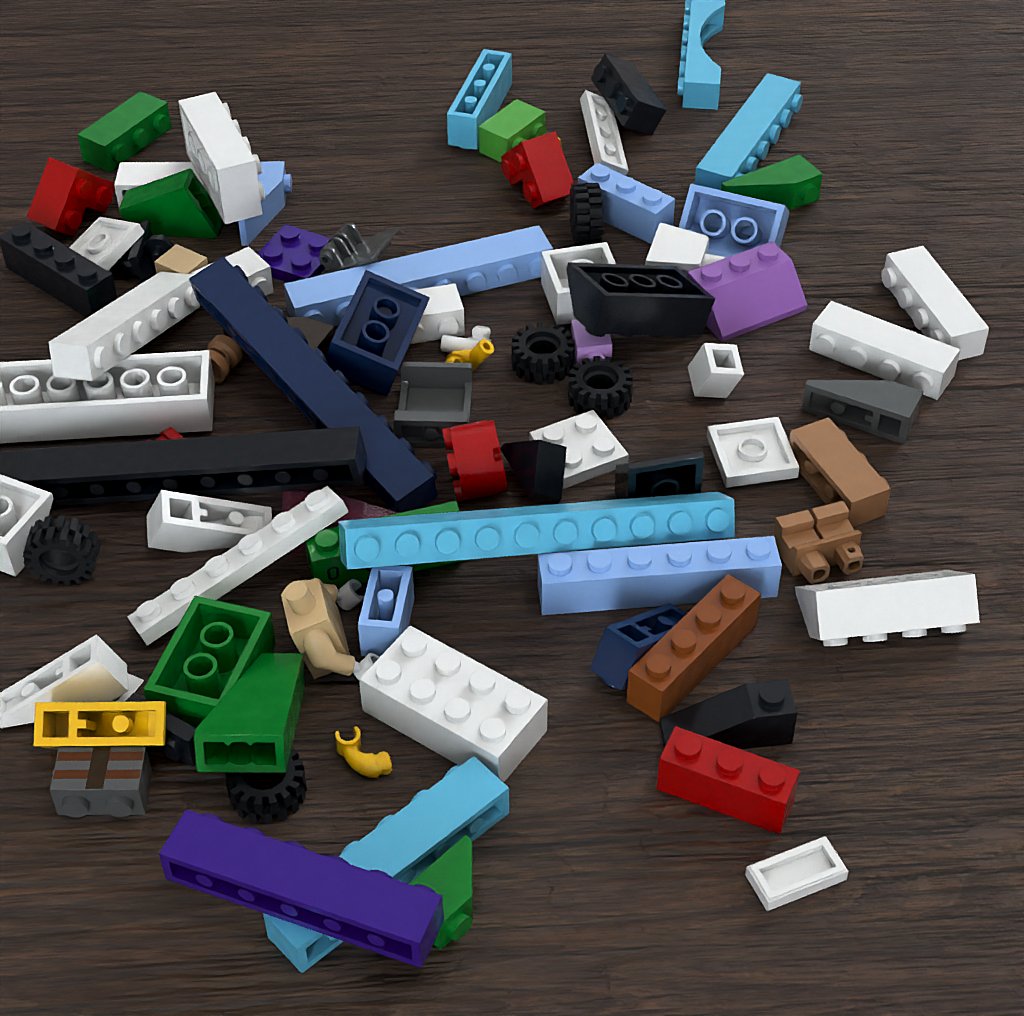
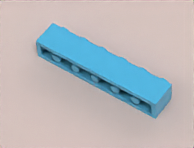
M767 73L696 167L695 185L721 190L722 182L755 171L758 162L766 158L771 144L777 143L781 130L789 126L794 112H799L803 101V95H800L801 82Z
M473 756L462 765L452 767L445 774L444 778L430 789L418 792L411 802L395 815H388L383 818L376 829L360 841H353L348 844L339 857L351 865L369 871L380 870L395 880L409 884L462 837L467 835L473 842L510 813L509 787ZM263 913L268 938L301 973L305 972L343 942L342 940Z

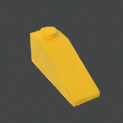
M165 701L35 703L33 744L35 747L58 749L62 746H165Z

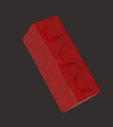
M675 726L659 758L657 790L781 835L795 801L800 770Z

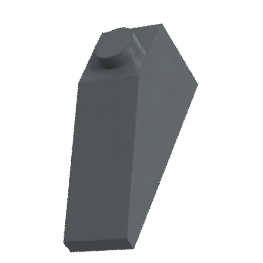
M807 380L801 411L822 418L829 417L834 422L905 444L918 419L924 391L890 380Z

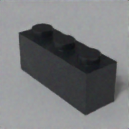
M604 54L600 63L593 71L592 82L623 127L653 135L667 109L632 62Z

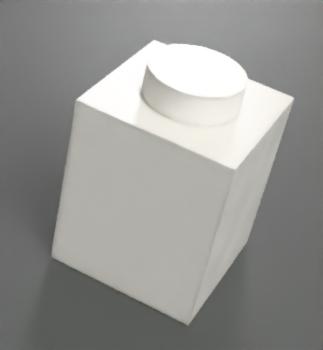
M704 343L688 365L695 397L727 398L744 375L738 348L735 344Z

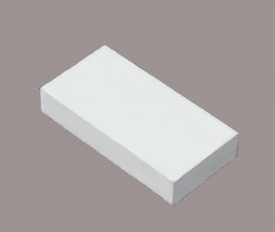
M824 836L747 866L745 876L766 911L843 882L847 880L849 871L827 837Z

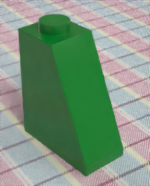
M191 168L127 190L119 207V212L124 221L140 224V222L149 220L152 224L151 231L153 235L163 234L172 237L213 239L218 237L223 223L211 197Z

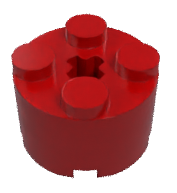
M494 419L442 429L446 451L454 450L452 453H447V460L451 476H459L458 480L453 481L457 502L509 491Z

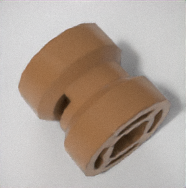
M226 335L215 336L209 342L206 349L210 351L215 384L221 383L229 375L230 369L237 366L243 357L240 346Z

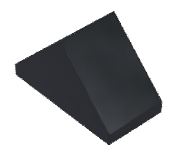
M543 440L504 443L500 450L528 496L554 504L560 502L562 499L567 447Z

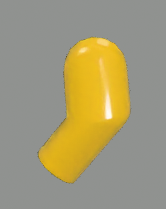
M482 339L471 349L456 350L449 353L445 362L471 363L472 371H474L494 352V346L488 339Z

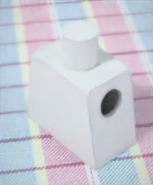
M659 223L645 265L677 266L687 275L691 270L725 259L726 257L708 254L709 238L707 235Z

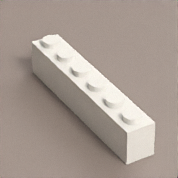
M160 271L49 341L54 377L93 381L198 309L200 303L197 301L189 278L194 276V274Z

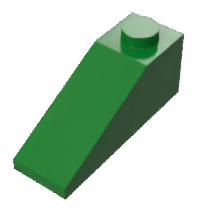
M799 154L722 182L721 191L782 204L787 209H795L819 200L823 173Z

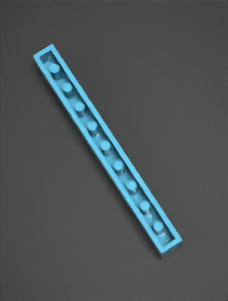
M720 492L338 521L340 560L346 569L735 537L734 499Z

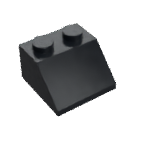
M703 452L684 453L616 465L614 491L617 499L701 493L704 466Z

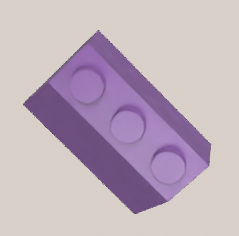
M773 241L687 273L692 280L716 298L706 326L721 342L807 310V302L792 259Z

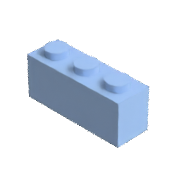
M596 163L578 177V184L598 183L600 185L604 222L650 244L653 242L659 223L673 226L675 198L599 163Z

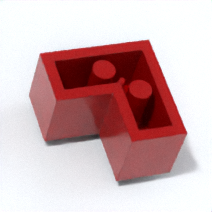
M556 131L523 141L501 156V168L504 176L509 179L511 186L523 182V194L526 200L531 203L532 209L570 196L571 184H574Z
M49 157L26 218L55 231L75 237L78 227L82 223L86 207L106 214L108 206L113 199L115 183Z

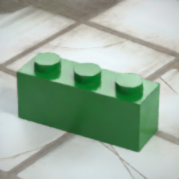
M141 91L77 134L83 161L108 172L114 170L119 166L120 162H125L172 128L168 103Z

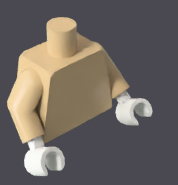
M318 578L298 580L290 583L281 593L290 635L299 652L303 653V660L314 679L334 672L346 676L354 673L359 680L379 659V656L376 654L368 653L359 663L355 661V657L351 656L339 609L335 602L342 609L351 610L364 600V596L355 593L362 586L355 579L349 580L340 589H337L334 584H324Z

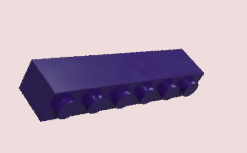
M186 809L159 853L167 880L419 968L423 967L444 922L442 895L437 894L425 885H410L395 880L383 871H369L351 865L339 856H324L307 850L297 842H282L267 837L255 828H241L226 823L218 816L210 813L199 814Z

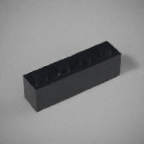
M23 221L0 235V246L7 269L86 318L118 299L111 272L29 223Z

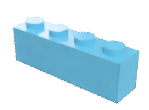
M483 49L447 112L448 145L458 146L462 149H478V126L497 113L512 85V53Z

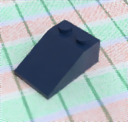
M365 270L330 343L326 355L329 367L333 371H341L345 378L388 396L430 297Z

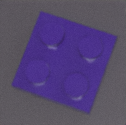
M284 224L257 254L270 265L273 278L289 283L319 276L325 267L319 261V251L331 238Z

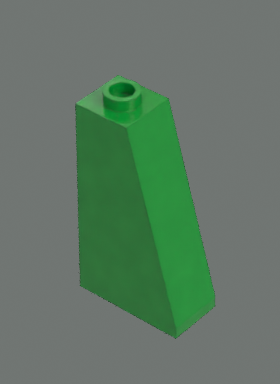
M261 653L195 729L194 745L197 772L286 773L305 692L303 653Z

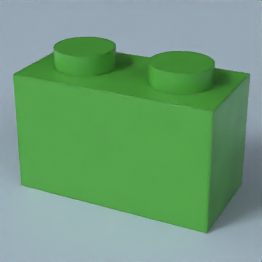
M518 99L514 100L478 126L479 152L502 162L501 156L519 143L546 134L545 111Z

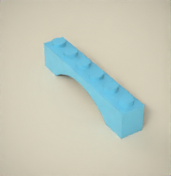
M685 0L677 95L683 96L682 108L718 110L721 67L710 59L705 53L703 46L710 38L723 30L725 0Z

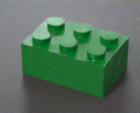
M194 596L144 687L146 700L165 701L168 713L197 728L261 653L273 652L276 640L272 614L262 610Z

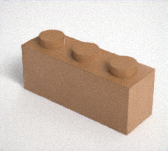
M829 417L791 430L789 443L800 467L799 472L826 505L844 501L849 510L848 520L852 527L886 514L891 490L888 482L868 463L866 456L863 453H859L848 440L845 432L839 429Z

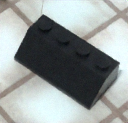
M568 262L566 267L574 317L586 327L585 330L589 334L597 337H604L606 334H618L624 337H632L633 334L650 337L673 335L684 338L687 335H702L716 299L677 266Z

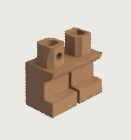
M844 501L812 508L811 514L809 510L776 517L773 536L775 537L779 556L792 576L803 574L810 584L824 581L829 577L830 566L839 565L842 572L847 575L859 572L862 569L864 557L859 547L862 533L860 530L854 531L848 520L849 510Z

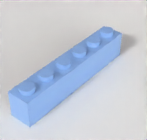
M774 536L538 554V592L542 615L655 607L668 603L673 605L698 603L727 574L760 592L761 598L777 597L782 563Z

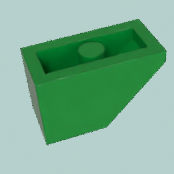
M467 835L462 837L409 883L410 885H425L443 897L444 922L433 943L439 950L445 947L452 939L456 941L462 938L470 929L473 921L472 840Z

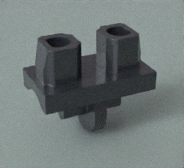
M149 220L140 222V226L145 233L126 251L128 254L123 255L116 263L126 279L139 276L141 281L145 282L154 276L156 272L154 261L174 246L165 235H153L151 231L152 224Z

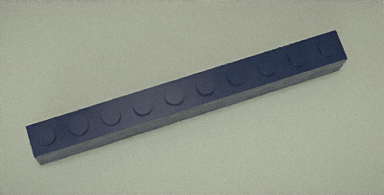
M223 256L189 278L197 301L316 429L360 427L367 453L363 480L395 514L420 509L438 496L435 484L437 475L432 466L425 460L420 462L414 456V450L409 442L403 437L398 439L392 433L393 430L386 418L381 414L376 416L371 411L370 404L364 395L360 392L354 393L349 388V383L341 371H333L329 367L324 354L318 348L313 350L308 345L303 332L298 327L292 328L288 324L286 316L278 306L271 307L262 289L258 285L252 287L248 283V278L240 266L236 265L233 267Z

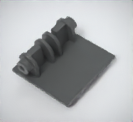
M343 224L319 251V261L325 267L320 275L376 263L380 252L391 245L390 240L399 231L398 227L363 239L355 224Z

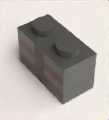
M146 746L59 747L50 785V793L57 814L75 818L85 815H111L114 817L145 815L152 777V768Z

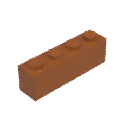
M727 574L628 670L626 702L659 723V719L667 716L757 625L761 593Z

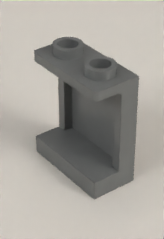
M402 362L398 410H395L394 413L395 436L398 439L401 437L405 438L411 447L446 448L442 429L468 424L471 420L473 396L472 364Z

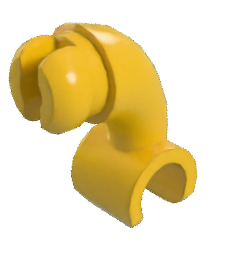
M357 726L353 727L354 739L351 741L341 739L339 731L335 732L336 750L338 754L345 758L354 771L369 778H379V775L391 773L392 763L387 752L382 751L374 755L373 753L360 751L361 733Z

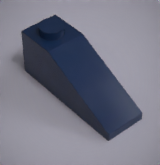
M668 603L607 626L590 670L601 676L603 681L610 687L620 690L627 689L628 670L687 613Z

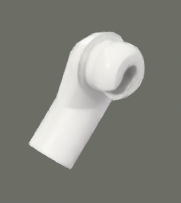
M475 326L472 329V337L461 338L443 335L440 346L441 352L451 353L456 350L471 349L482 339H488L491 342V339H489L491 330L486 326Z

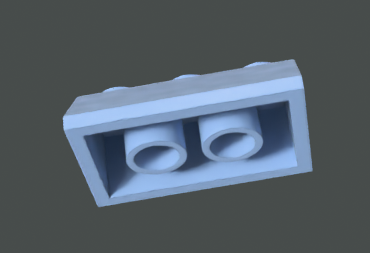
M690 184L679 228L707 235L709 238L708 254L727 258L772 241L780 247L790 212L782 204Z

